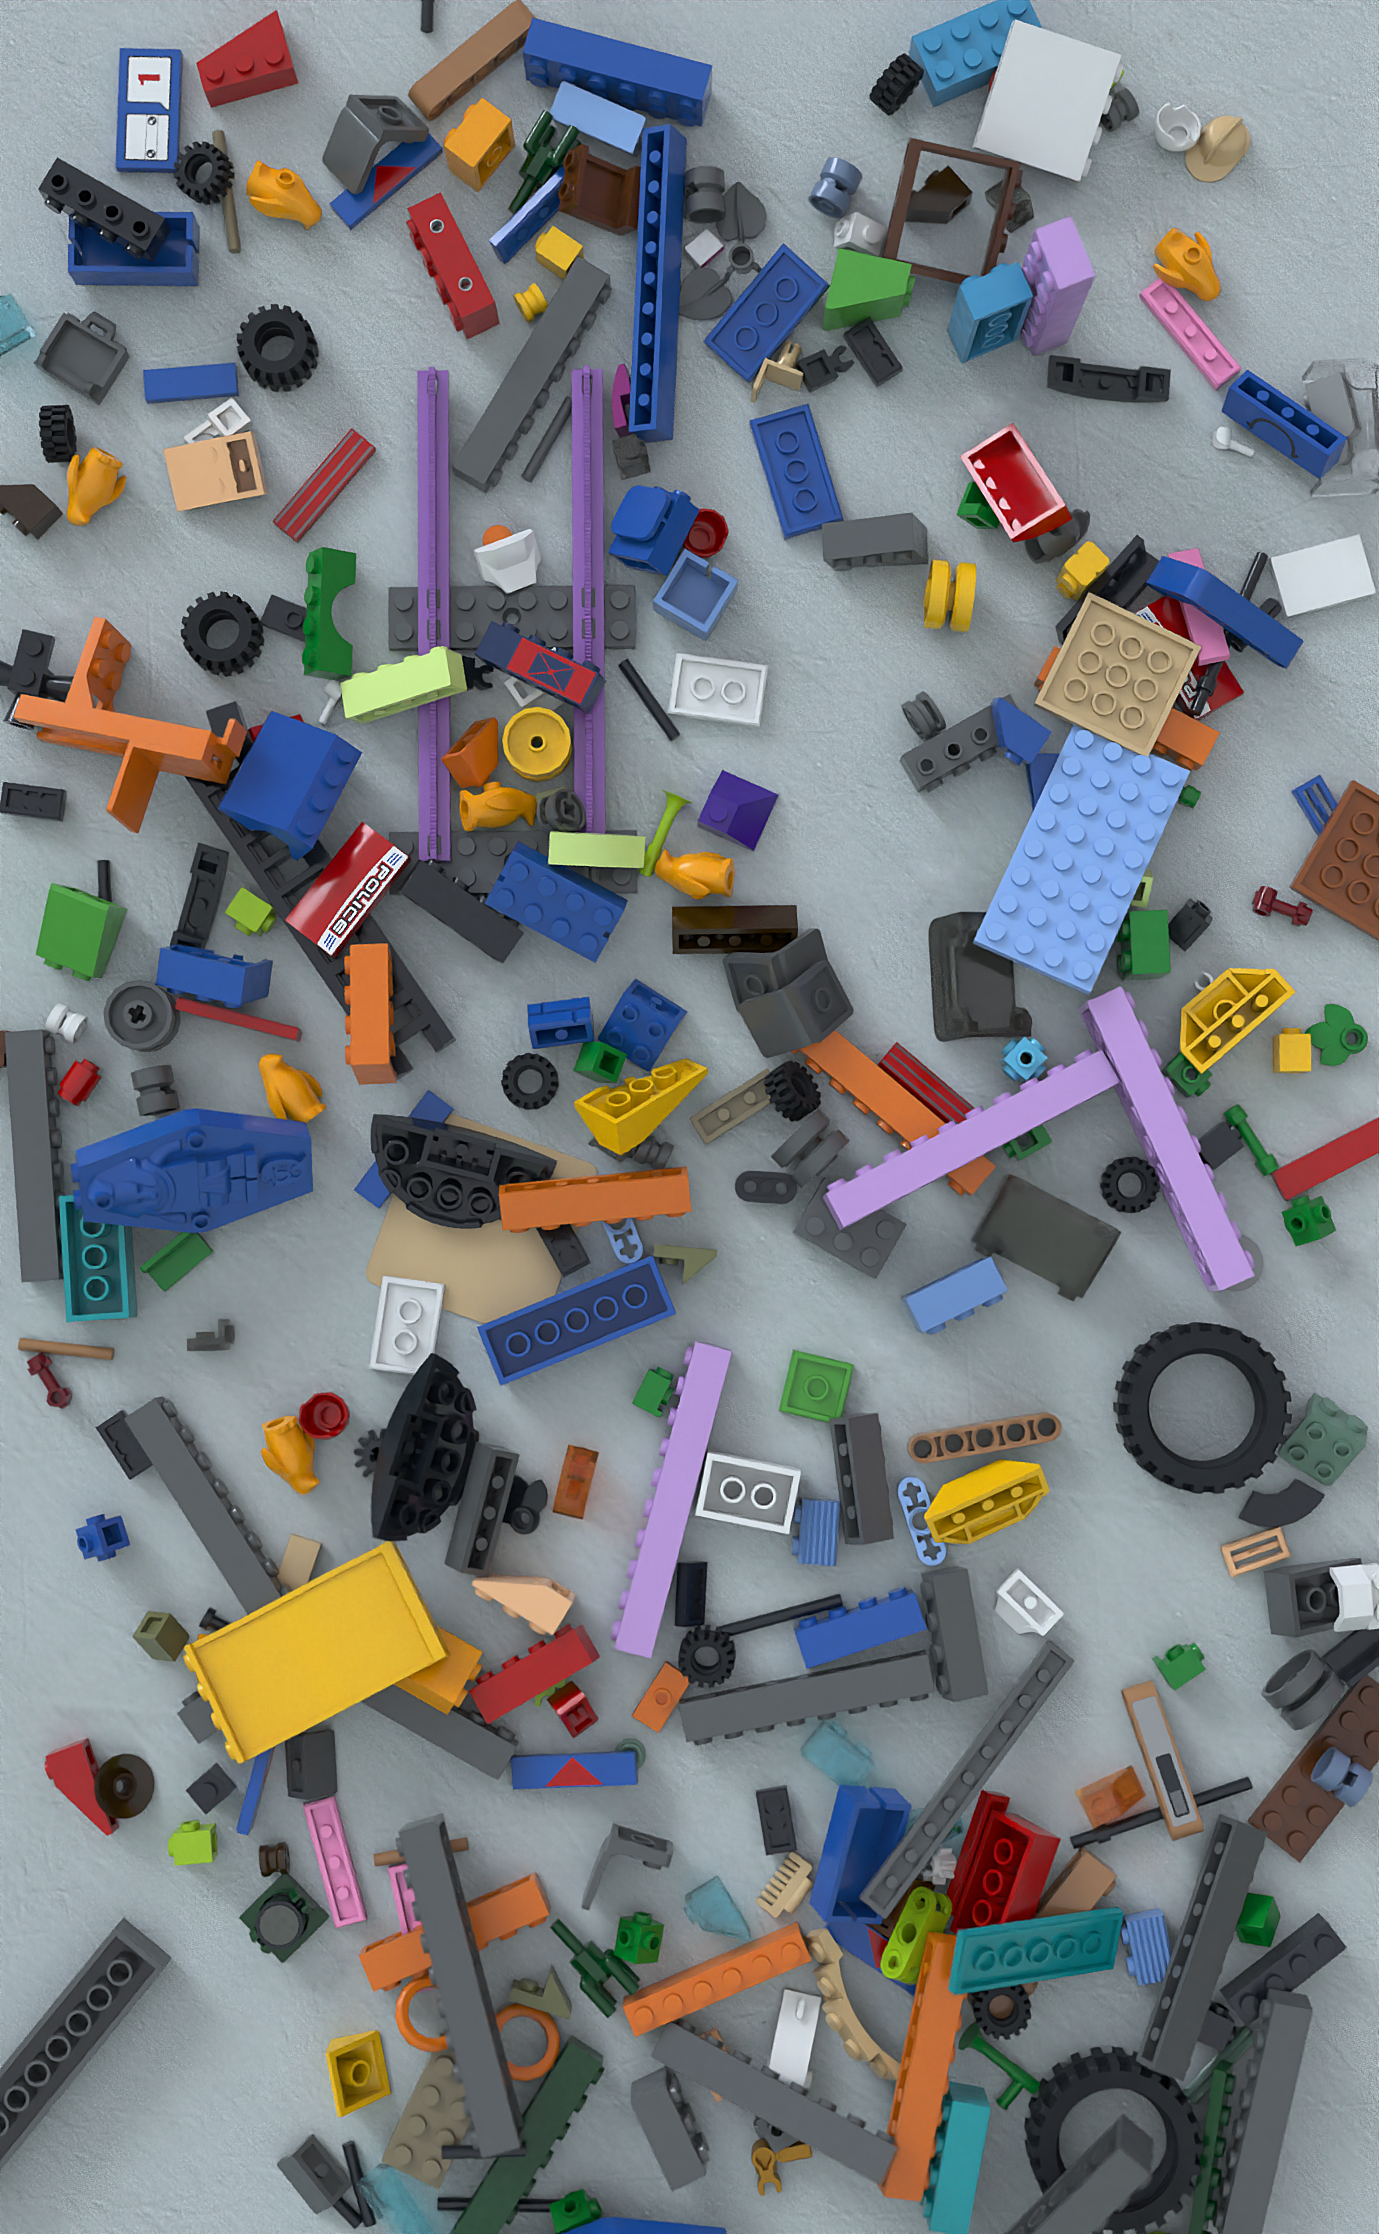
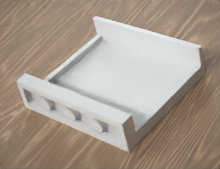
M1019 20L1012 21L972 148L1069 178L1074 182H1079L1081 176L1086 177L1090 169L1092 159L1088 158L1091 146H1096L1100 139L1102 127L1098 125L1102 114L1107 115L1111 106L1113 96L1108 94L1112 82H1118L1123 69V64L1119 63L1121 54Z

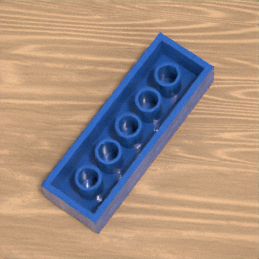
M532 17L523 49L526 80L530 81L533 85L541 88L550 86L559 89L561 82L565 81L631 111L637 109L648 112L650 116L657 119L667 117L677 120L678 123L687 127H693L694 125L703 126L712 93V65Z
M652 1255L477 1327L499 1384L502 1386L675 1315L676 1310Z

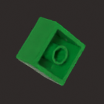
M1167 910L1129 911L1125 915L1115 937L1116 942L1121 944V954L1117 955L1116 965L1117 972L1122 973V981L1160 979L1171 973Z

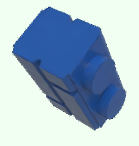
M589 997L527 1005L528 1030L533 1049L595 1041L594 1021Z

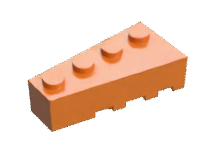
M388 943L350 945V956H345V973L350 975V986H345L346 1005H350V1016H345L346 1035H350L351 1046H345L346 1065H351L359 1085L397 1083L396 1071H394L390 1061V1056H396L393 1031H390V1026L394 1025V1010L392 1001H389V997L393 996L392 954Z

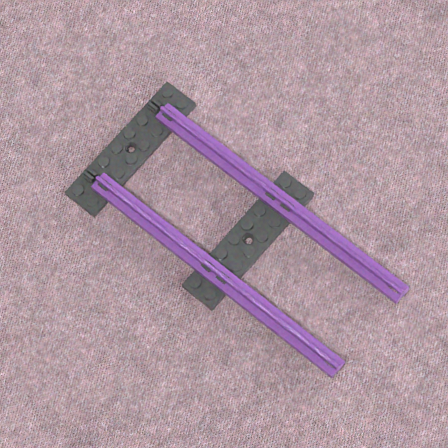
M583 366V369H572L573 586H526L510 593H506L499 586L450 587L449 371L436 370L435 367H429V370L417 371L418 587H388L389 650L418 651L420 656L429 654L430 649L440 646L448 647L449 650H477L492 621L502 626L503 622H507L509 614H516L518 621L512 625L520 630V635L529 638L530 634L544 640L547 643L545 647L549 649L554 647L556 649L557 647L573 649L574 661L583 664L585 660L601 669L599 673L605 679V649H636L635 585H604L603 370L590 369V366ZM582 379H584V394H582ZM590 379H592V394H590ZM604 685L590 714L574 707V793L583 803L586 813L584 826L575 831V833L637 836V830H606ZM448 696L418 706L419 832H389V842L412 860L389 889V894L402 895L397 890L416 862L422 860L426 863L428 859L440 865L444 869L441 874L452 881L456 877L470 887L467 891L469 894H490L517 841L549 857L550 836L544 831L451 832V773L441 760L451 748V698ZM564 865L616 894L637 893V868Z

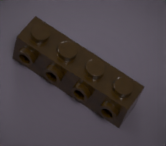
M797 905L672 907L673 954L772 953L782 949L798 937Z

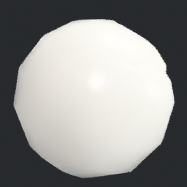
M1167 103L1158 110L1154 125V135L1157 143L1163 149L1173 152L1187 151L1197 143L1200 137L1201 123L1198 116L1188 110L1186 105L1173 108L1170 103Z

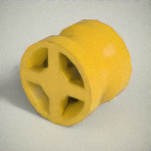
M535 283L529 285L526 292H518L513 295V299L527 323L533 321L538 313L544 314L548 307L542 292Z

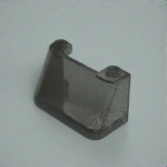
M957 912L935 918L930 923L928 940L933 1023L936 1038L940 1042L1032 1037L1031 1015L1024 1007H1016L1013 961L973 944L987 912Z
M1007 1174L1000 1181L970 1242L976 1244L974 1250L984 1256L992 1257L993 1254H996L1055 1284L1056 1287L1060 1288L1057 1294L1074 1302L1076 1297L1083 1299L1122 1232L1012 1174Z

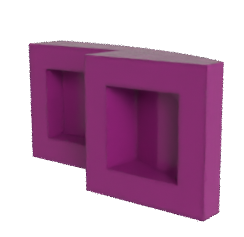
M625 363L618 365L612 390L613 421L615 430L620 438L632 435L629 433V421L625 405L630 404L631 377Z

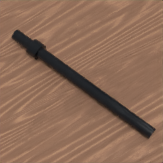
M1257 552L1239 593L1249 601L1268 559V555L1264 552ZM1224 628L1223 632L1228 648H1230L1234 635ZM1224 661L1209 664L1204 676L1199 678L1195 687L1197 693L1189 709L1190 714L1194 716L1201 715L1208 697H1211L1217 686L1215 680Z
M1245 1777L1195 1794L1193 1797L1196 1806L1200 1807L1253 1789L1249 1777ZM1159 1806L1109 1824L1102 1822L1093 1825L1092 1830L1071 1836L1070 1841L1073 1849L1094 1842L1102 1844L1111 1841L1112 1836L1164 1818Z

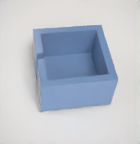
M684 549L653 600V611L702 640L707 641L737 592L738 580L715 566L711 571V579L706 577L709 573V562Z

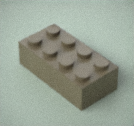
M449 2049L431 2052L381 2162L438 2190L453 2159H442V2146L460 2145L472 2121L471 2116L466 2117L463 2109L462 2097L466 2096L463 2083H457L454 2073V2064L457 2063L455 2051H449Z

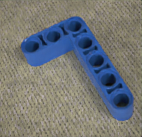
M1162 556L1146 582L1156 592L1194 606L1255 651L1282 668H1288L1304 642L1300 637L1220 579L1200 567Z

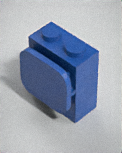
M640 485L634 486L626 493L612 521L611 529L616 534V537L608 553L627 568L667 576L700 509L690 502L691 497L680 490L668 492L658 486L654 488Z

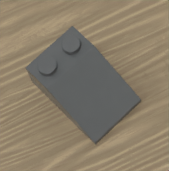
M1361 1558L1291 1565L1264 1571L1271 1634L1297 1638L1334 1629V1623L1340 1614L1338 1588L1330 1575L1329 1567L1362 1564Z

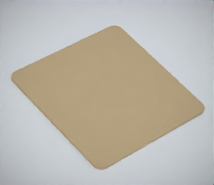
M450 1114L444 1122L516 1143L556 1160L557 1164L550 1180L598 1175L595 1166L589 1162L463 1117ZM395 1194L392 1196L366 1268L367 1279L372 1284L380 1287L383 1275L445 1284L442 1309L484 1324L554 1296L562 1277L535 1227L529 1228L526 1232L512 1233L510 1230H503L501 1220L485 1223L481 1228L460 1229L445 1227L431 1223L407 1210L406 1204ZM572 1223L570 1224V1226L572 1227L575 1235L577 1236L579 1227L573 1226Z

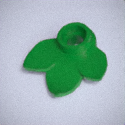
M1326 1004L1324 1006L1325 1022L1314 1024L1305 1031V1034H1311V1044L1316 1048L1322 1049L1320 1063L1327 1066H1337L1344 1063L1350 1054H1357L1364 1050L1368 1042L1366 1030L1361 1025L1354 1023L1351 1012L1345 1007L1336 1004ZM1349 1033L1356 1037V1042L1353 1045L1349 1044L1346 1040V1036Z

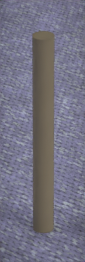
M213 131L214 146L227 155L224 131ZM226 187L224 191L227 195L225 198L221 196L228 249L229 253L241 252L233 190Z

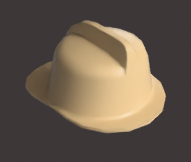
M1227 115L1217 117L1201 130L1197 143L1186 151L1185 157L1187 170L1194 178L1201 182L1221 180L1246 154L1250 146V135L1240 116L1237 118Z

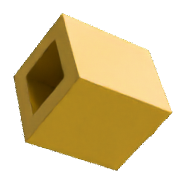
M554 226L551 227L547 234L543 232L539 236L534 247L536 249L537 262L563 280L577 257L584 259L583 246Z
M1301 1028L1282 1029V1034L1273 1036V1073H1307L1311 1071V1034H1301Z

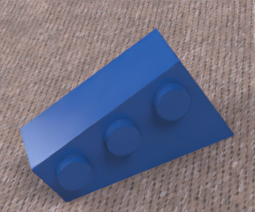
M174 944L160 948L156 985L167 987V992L186 994L187 992L195 994V999L201 1001H214L216 999L223 1001V1005L226 1007L242 1008L243 1004L268 997L273 960L263 959L262 962L249 963L243 961L244 955L234 954L233 958L216 955L213 950Z

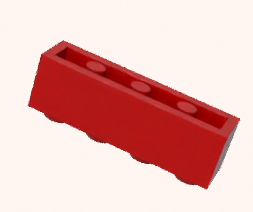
M570 1624L554 1632L556 1639L546 1645L543 1639L527 1649L530 1653L527 1657L520 1660L518 1655L501 1664L504 1670L494 1676L491 1670L475 1680L478 1686L469 1690V1693L487 1725L600 1658L582 1624L572 1629Z

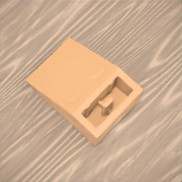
M253 431L163 449L177 512L268 494L257 440Z
M489 1574L488 1578L476 1576L471 1584L476 1587L474 1592L478 1596L491 1602L492 1598L503 1604L501 1609L517 1619L521 1615L530 1621L529 1627L541 1635H545L546 1632L551 1635L554 1634L576 1595L547 1577Z

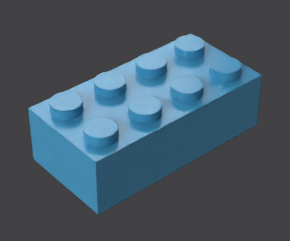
M996 0L912 36L909 55L912 60L924 69L921 82L933 107L989 84L992 74L998 67L1012 21L1019 20L1042 28L1030 0Z
M1019 262L1011 265L1002 263L994 267L990 271L991 273L985 276L973 275L968 277L959 286L947 331L961 363L1018 340L1033 299V294Z

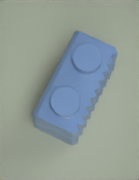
M801 1498V1505H795L794 1524H799V1536H793L792 1555H797L798 1563L836 1566L840 1512L839 1500Z
M1158 1908L1123 1915L1124 1925L1121 1926L1120 1937L1123 1945L1128 1944L1130 1956L1125 1957L1129 1977L1134 1976L1138 1985L1162 1982L1172 1955L1163 1912Z

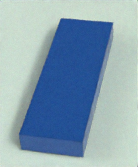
M235 362L143 370L145 401L147 404L239 396L237 366Z

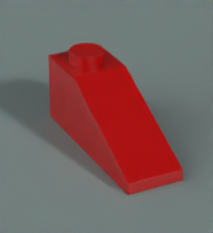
M89 1738L52 1750L45 1756L47 1761L44 1762L48 1778L50 1780L53 1779L55 1786L106 1836L113 1834L119 1828L116 1818L103 1812L95 1798L94 1782L99 1767Z

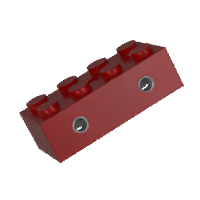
M440 192L407 208L410 220L406 221V224L410 231V238L417 251L420 250L424 267L429 277H433L437 286V293L443 305H447L455 330L457 332L462 330L468 340L499 325L496 303L442 193Z

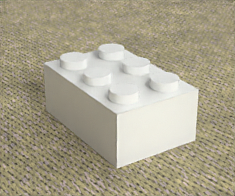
M707 1450L695 1515L789 1534L801 1470L800 1468Z

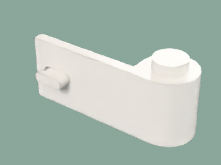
M784 1989L772 2052L766 2067L779 2073L778 2081L789 2086L791 2081L809 2090L812 2071H808L821 1997Z

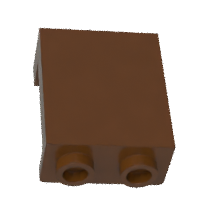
M585 144L569 150L564 159L565 174L559 189L560 204L558 211L619 236L636 230L639 217L641 167L636 165L627 170L588 154L589 146Z

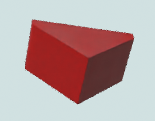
M572 1680L546 1699L573 1739L599 1720L585 1695Z

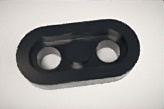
M745 1171L736 1179L735 1191L738 1197L746 1202L786 1204L796 1196L797 1184L787 1173ZM747 1181L755 1182L756 1190L749 1193L745 1190L744 1185ZM778 1183L786 1184L787 1192L780 1195L776 1192L775 1187Z

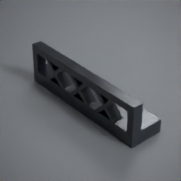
M1136 535L1055 626L1060 644L1063 645L1088 592L1126 610L1148 586L1146 582L1159 560L1146 552L1144 539Z

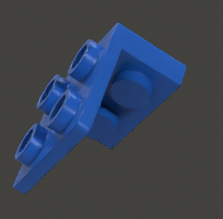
M635 979L624 991L599 1034L598 1040L626 1053L628 1060L644 1070L650 1071L671 1035L688 1011Z

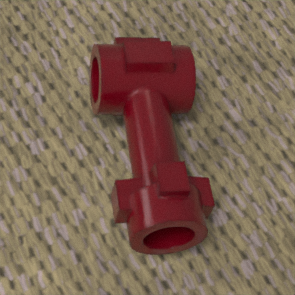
M1261 886L1259 891L1255 892L1251 903L1253 904L1252 911L1254 913L1268 917L1271 911L1291 917L1292 925L1299 927L1300 924L1303 926L1308 924L1313 909L1307 907L1306 903L1300 901L1297 906L1278 900L1276 899L1278 892L1267 886Z
M42 1352L28 1360L26 1363L30 1368L27 1370L31 1376L38 1374L48 1390L46 1401L49 1406L59 1407L60 1409L68 1407L73 1393L69 1387H60L49 1369V1366L53 1363L50 1357H46Z

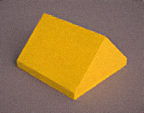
M378 2030L331 2039L325 2055L338 2117H343L391 2094Z

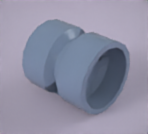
M828 158L820 173L821 180L815 183L808 198L810 204L827 216L842 218L851 203L850 195H854L863 178L862 173L854 165L843 159Z
M1334 1746L1326 1750L1320 1757L1311 1775V1780L1327 1792L1333 1790L1334 1796L1349 1807L1355 1806L1364 1797L1373 1779L1372 1772L1357 1762L1350 1764V1757Z

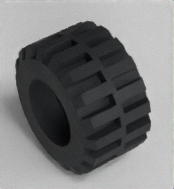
M271 304V309L266 310L265 306H261L258 308L260 313L255 315L251 312L247 315L249 322L242 321L240 325L242 333H237L236 338L239 344L236 347L241 358L240 360L250 378L254 382L257 380L259 386L264 389L269 386L271 391L278 392L279 387H283L284 391L287 392L291 391L290 386L296 384L297 388L303 385L301 380L304 377L309 380L312 376L310 369H316L318 364L315 357H319V350L308 321L303 319L302 314L297 310L293 313L289 306L284 305L282 310L279 309L278 304ZM285 336L295 341L293 350L284 359L271 361L261 356L264 345L274 337Z
M220 591V596H216L214 592L207 593L208 599L203 600L200 596L195 600L198 605L195 608L190 605L186 610L189 616H183L181 622L184 625V629H181V637L185 641L183 645L189 655L205 671L209 670L219 676V673H223L225 677L232 676V671H236L238 674L243 673L242 667L245 665L251 668L255 664L252 660L254 656L259 658L262 653L259 649L260 645L264 646L263 626L251 606L246 601L243 602L239 596L233 594L231 597L227 592ZM228 619L239 624L238 637L229 647L214 649L207 645L208 631L216 622Z

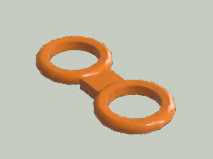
M426 1974L419 1978H414L403 1987L396 2001L395 2019L399 2032L408 2044L421 2051L439 2052L448 2049L445 2035L438 2038L425 2037L418 2033L411 2025L408 2015L409 2003L416 1993L427 1988L438 1989V1985L433 1986L429 1974ZM515 2003L504 2007L495 2015L499 2032H501L504 2024L510 2019L519 2016L529 2017L538 2022L544 2030L547 2039L546 2052L537 2064L522 2067L516 2066L507 2060L512 2080L530 2081L542 2077L553 2067L559 2054L560 2035L556 2022L547 2012Z

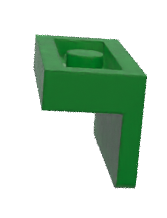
M181 1232L140 1267V1270L143 1273H149L159 1287L166 1292L214 1251L199 1233Z

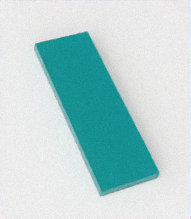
M1117 1906L958 1930L948 1990L953 1995L1114 1969L1124 1912Z

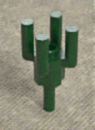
M542 111L523 144V148L528 155L519 170V175L525 180L508 208L512 214H515L527 202L534 188H541L564 165V159L568 151L582 144L576 139L580 131L576 127L569 125L556 149L548 145L556 132V128L550 124L553 116L548 111Z
M559 1918L550 1926V1929L574 1953L569 1963L581 1975L580 1989L609 2018L617 2010L614 2006L617 2000L605 1989L603 1984L613 1976L630 1995H633L640 1987L637 1984L640 1978L621 1958L614 1955V1950L607 1949L603 1953L592 1940L583 1945Z

